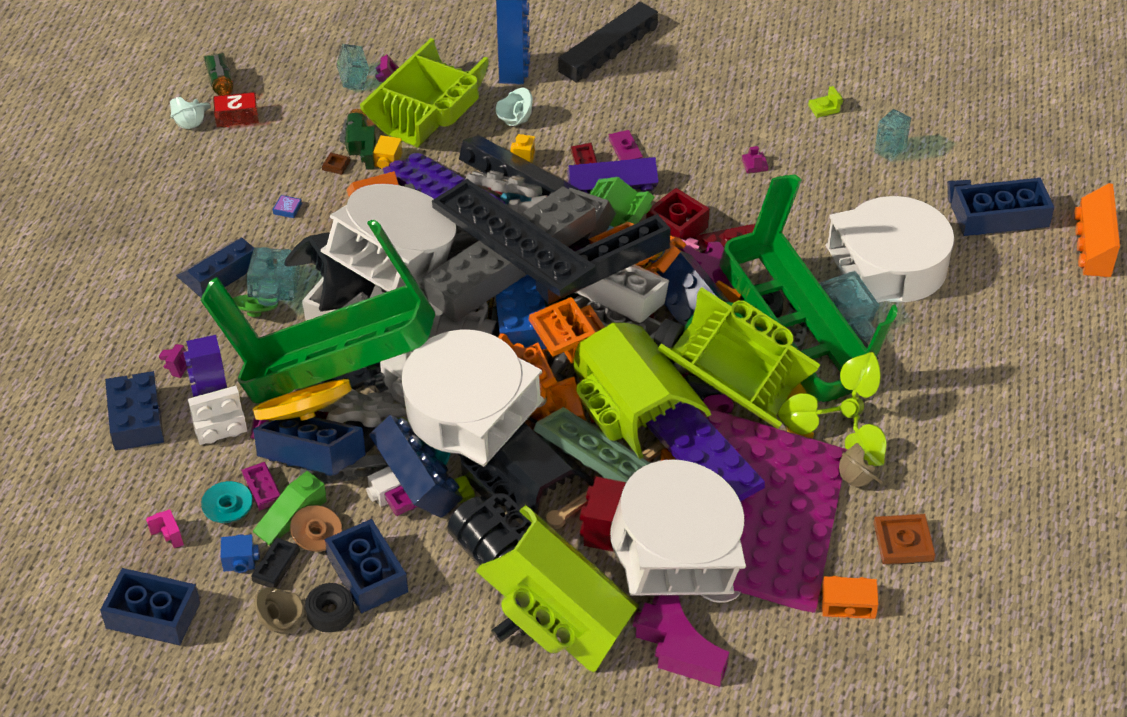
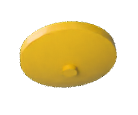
M349 379L310 386L257 405L253 408L256 420H284L300 417L301 421L315 417L314 412L344 397L352 388Z

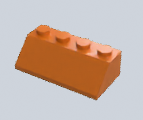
M1108 183L1082 197L1079 207H1075L1074 220H1078L1075 232L1077 236H1080L1077 241V251H1081L1078 266L1083 267V275L1111 277L1119 252L1120 242L1114 187L1112 183Z

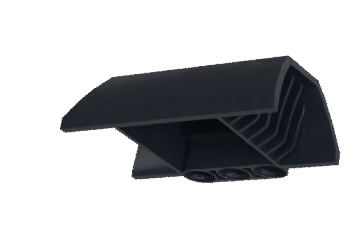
M330 232L310 235L304 238L293 248L284 263L286 267L304 264L316 265V269L323 276V289L319 305L320 312L341 309L369 299L376 285L321 252V248L327 245Z
M529 417L485 466L457 453L461 458L462 476H466L470 485L481 496L489 499L496 494H506L520 508L526 505L537 515L541 495L546 496L548 488L555 490L557 483L565 484L566 477L573 479L575 474L582 477L590 486H593L595 481L560 447L551 441H547L542 435L535 432L536 424ZM499 504L496 506L497 508L501 507L505 512H507L505 505L501 506Z

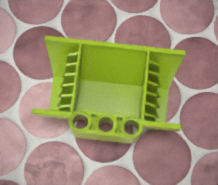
M430 38L360 104V108L386 135L401 138L402 142L418 148L438 127L452 125L478 100V88L486 75L489 59L484 57L470 71H462L461 68H455L453 65L447 66V63H442L439 57L435 40Z
M702 287L697 293L692 323L674 347L668 348L661 343L658 351L777 429H779L782 422L777 420L776 415L791 391L820 367L819 363L791 346L793 335L789 329L745 301H736L730 306ZM735 313L741 314L743 318L737 317ZM755 326L761 327L763 331L757 330ZM775 339L781 340L784 345L778 344Z
M611 323L579 342L574 356V370L581 382L577 385L576 391L585 409L604 435L612 441L624 437L639 459H641L644 455L640 447L637 428L640 426L647 427L646 423L653 420L655 422V417L659 414L666 415L665 411L669 408L674 410V405L678 402L695 406L702 410L707 417L711 415V412L666 355L658 351L659 347L643 327L630 323Z
M525 505L519 512L532 524L515 549L495 560L481 564L475 571L505 596L501 602L504 614L540 646L553 654L565 649L585 668L595 672L635 610L639 607V604ZM516 599L520 602L521 607L516 603ZM536 617L539 618L541 624L538 623ZM556 634L560 637L561 642L557 639Z

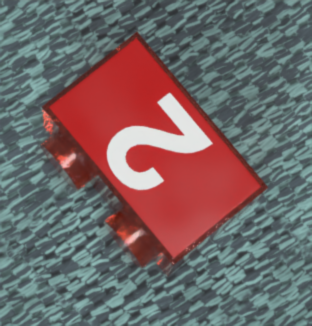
M256 92L213 96L217 127L259 123Z

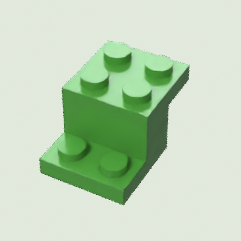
M619 177L599 179L590 193L591 195L609 200L616 213L610 224L612 227L619 226L625 222L639 223L643 215L651 209V202L655 197L650 192L638 193Z

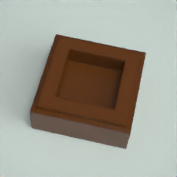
M330 152L322 165V170L342 175L351 161L350 157Z

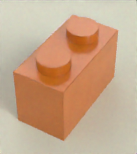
M824 576L821 590L822 616L876 619L878 610L877 579Z

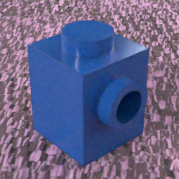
M252 534L221 537L220 558L223 571L244 573L247 570L255 569V560H260L259 544L254 545Z

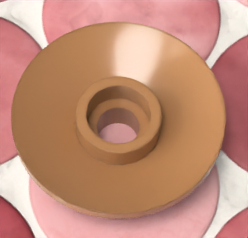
M313 505L300 509L293 516L290 532L292 538L300 547L309 551L320 552L326 550V538L342 532V525L340 519L332 510L323 506ZM318 531L320 534H313L311 532Z

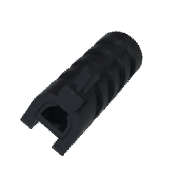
M500 493L489 499L478 496L464 502L451 516L447 531L480 566L514 550L532 522L519 512L521 508L508 495ZM499 504L501 506L505 505L507 514L505 515V511L501 507L497 508L496 506ZM517 518L524 521L522 525L516 520ZM516 599V603L521 607L520 602ZM536 617L538 623L541 624L539 618ZM510 618L505 619L491 630L498 642H503L517 630L523 636L527 634Z

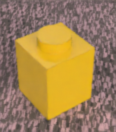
M380 136L373 151L375 167L383 169L390 166L391 162L400 160L403 153L401 138Z

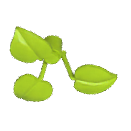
M874 352L852 358L843 365L840 372L842 385L846 389L853 391L852 397L845 399L841 406L817 410V398L811 394L801 393L790 397L780 407L778 412L779 418L790 430L803 435L813 432L818 427V414L841 411L845 417L854 418L853 429L855 433H851L845 438V448L849 449L855 443H858L865 451L864 460L868 461V465L881 466L885 464L887 440L882 429L873 424H865L860 429L858 428L859 415L864 410V402L859 398V395L864 398L871 397L876 393L880 385V365Z

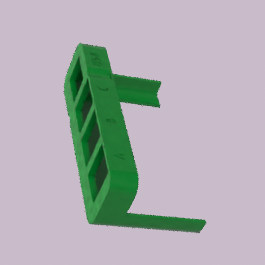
M795 174L772 178L753 232L727 241L719 265L721 270L736 291L743 296L745 302L779 324L789 327L805 322L820 343V345L801 351L811 359L828 355L839 372H841L843 365L852 358L869 352H874L877 357L897 316L896 305L891 306L885 321L879 323L867 349L782 233L802 179ZM759 258L774 280L754 286L739 264ZM782 290L797 312L776 318L762 298V295ZM777 340L778 344L784 345L781 340ZM792 342L791 346L799 350L795 343ZM816 373L811 374L801 382L806 392L815 396L820 402H828L849 395L853 391L846 389L842 385L841 379L827 383L822 381Z
M370 220L367 224L406 285L262 337L257 335L218 277L209 281L200 301L243 360L244 364L237 381L253 403H261L288 394L295 389H302L413 351L428 340L435 318V311L378 221Z

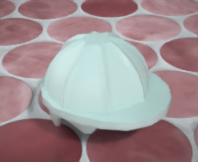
M519 88L510 92L506 98L499 100L495 109L497 116L510 126H517L527 122L532 114L533 98L530 90Z
M177 97L170 101V117L181 128L193 129L203 122L205 111L211 108V104L199 103L198 99H194L189 103L183 98Z

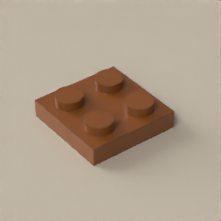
M925 514L874 517L873 523L882 564L934 561L935 551Z

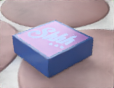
M281 195L273 208V214L295 218L302 205V199Z

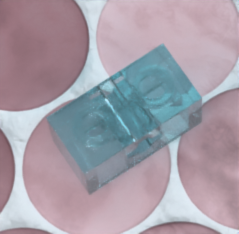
M342 44L336 63L342 85L350 90H363L369 72L362 46Z
M892 109L878 123L874 153L891 162L897 158L907 147L911 117L895 109Z

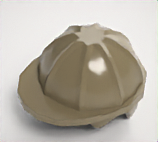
M855 443L845 453L843 452L839 464V472L842 479L854 487L866 486L873 480L883 484L882 480L872 474L875 467L868 465V461L864 460L865 451L858 443Z
M267 587L259 590L255 595L254 604L259 623L270 631L286 632L302 617L303 604L296 593L283 591L275 587Z

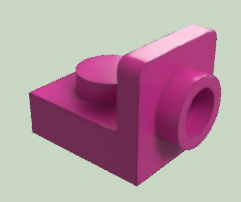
M170 509L146 518L151 535L162 532L165 542L171 541L174 548L184 545L180 530Z

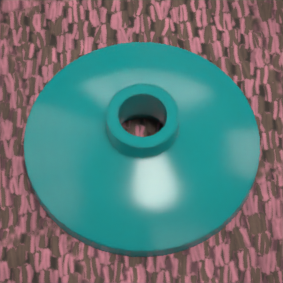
M225 481L217 483L204 493L201 500L202 511L207 518L214 522L231 523L244 517L251 509L253 502L252 494L245 485L238 482Z

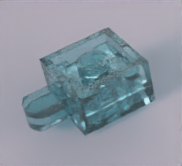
M254 247L247 273L248 297L257 298L259 304L264 306L276 305L279 300L294 301L300 265L286 267L284 264L286 257L292 250Z
M856 271L820 282L821 287L853 331L866 343L870 342L875 332L871 322L880 305Z

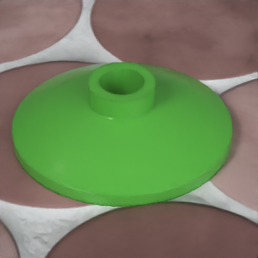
M240 295L232 298L239 309L246 311L247 315L251 317H259L261 312L270 311L278 306L276 299L264 295Z

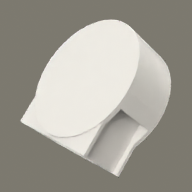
M393 184L368 185L354 191L350 195L347 205L330 215V218L333 219V224L327 245L321 248V252L387 292L405 286L406 284L367 224L370 220H376L386 232L419 287H423L422 277L447 261L456 233V224L432 208L433 198L420 191Z
M886 196L866 201L854 210L829 215L831 223L826 247L860 307L884 301L911 302L920 300L936 292L944 283L948 272L954 234L946 217L931 205L913 198Z
M453 330L429 338L422 346L415 349L404 365L402 386L408 422L414 433L429 446L449 453H460L485 466L544 400L540 396L539 375L542 373V370L518 358L508 344L489 333L477 330Z
M662 460L642 467L629 478L623 489L612 521L611 543L615 555L626 570L630 595L734 594L733 582L739 569H745L746 567L740 542L744 527L743 508L735 491L722 477L712 470L693 462Z

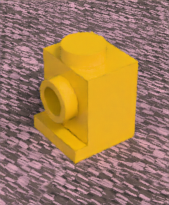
M518 134L516 142L511 144L510 152L533 163L535 157V136Z

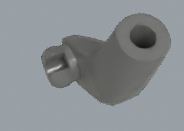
M564 352L556 355L550 366L557 382L565 380L564 375L560 373L569 363V359Z

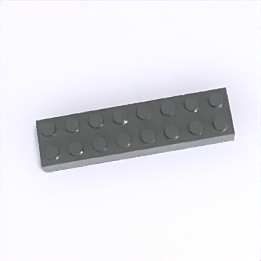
M564 186L520 214L567 247L596 229L595 207ZM478 241L422 277L424 295L428 301L457 322L527 274L481 241Z

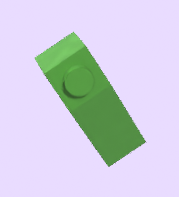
M308 471L303 473L286 487L253 529V533L271 546L276 537L281 538L290 531L292 518L300 509L313 505L322 506L327 502L324 483Z

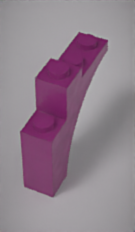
M655 595L652 604L645 603L642 611H637L633 627L636 628V638L658 644L655 652V657L658 658V668L720 687L728 666L729 651L715 646L694 629L682 610L679 595Z

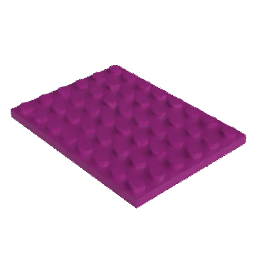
M709 409L711 415L708 417L703 412V415L765 481L764 489L740 501L744 513V527L740 542L746 567L745 569H739L733 582L734 591L794 609L815 613L842 483L839 464L843 452L845 453L848 449L713 409Z

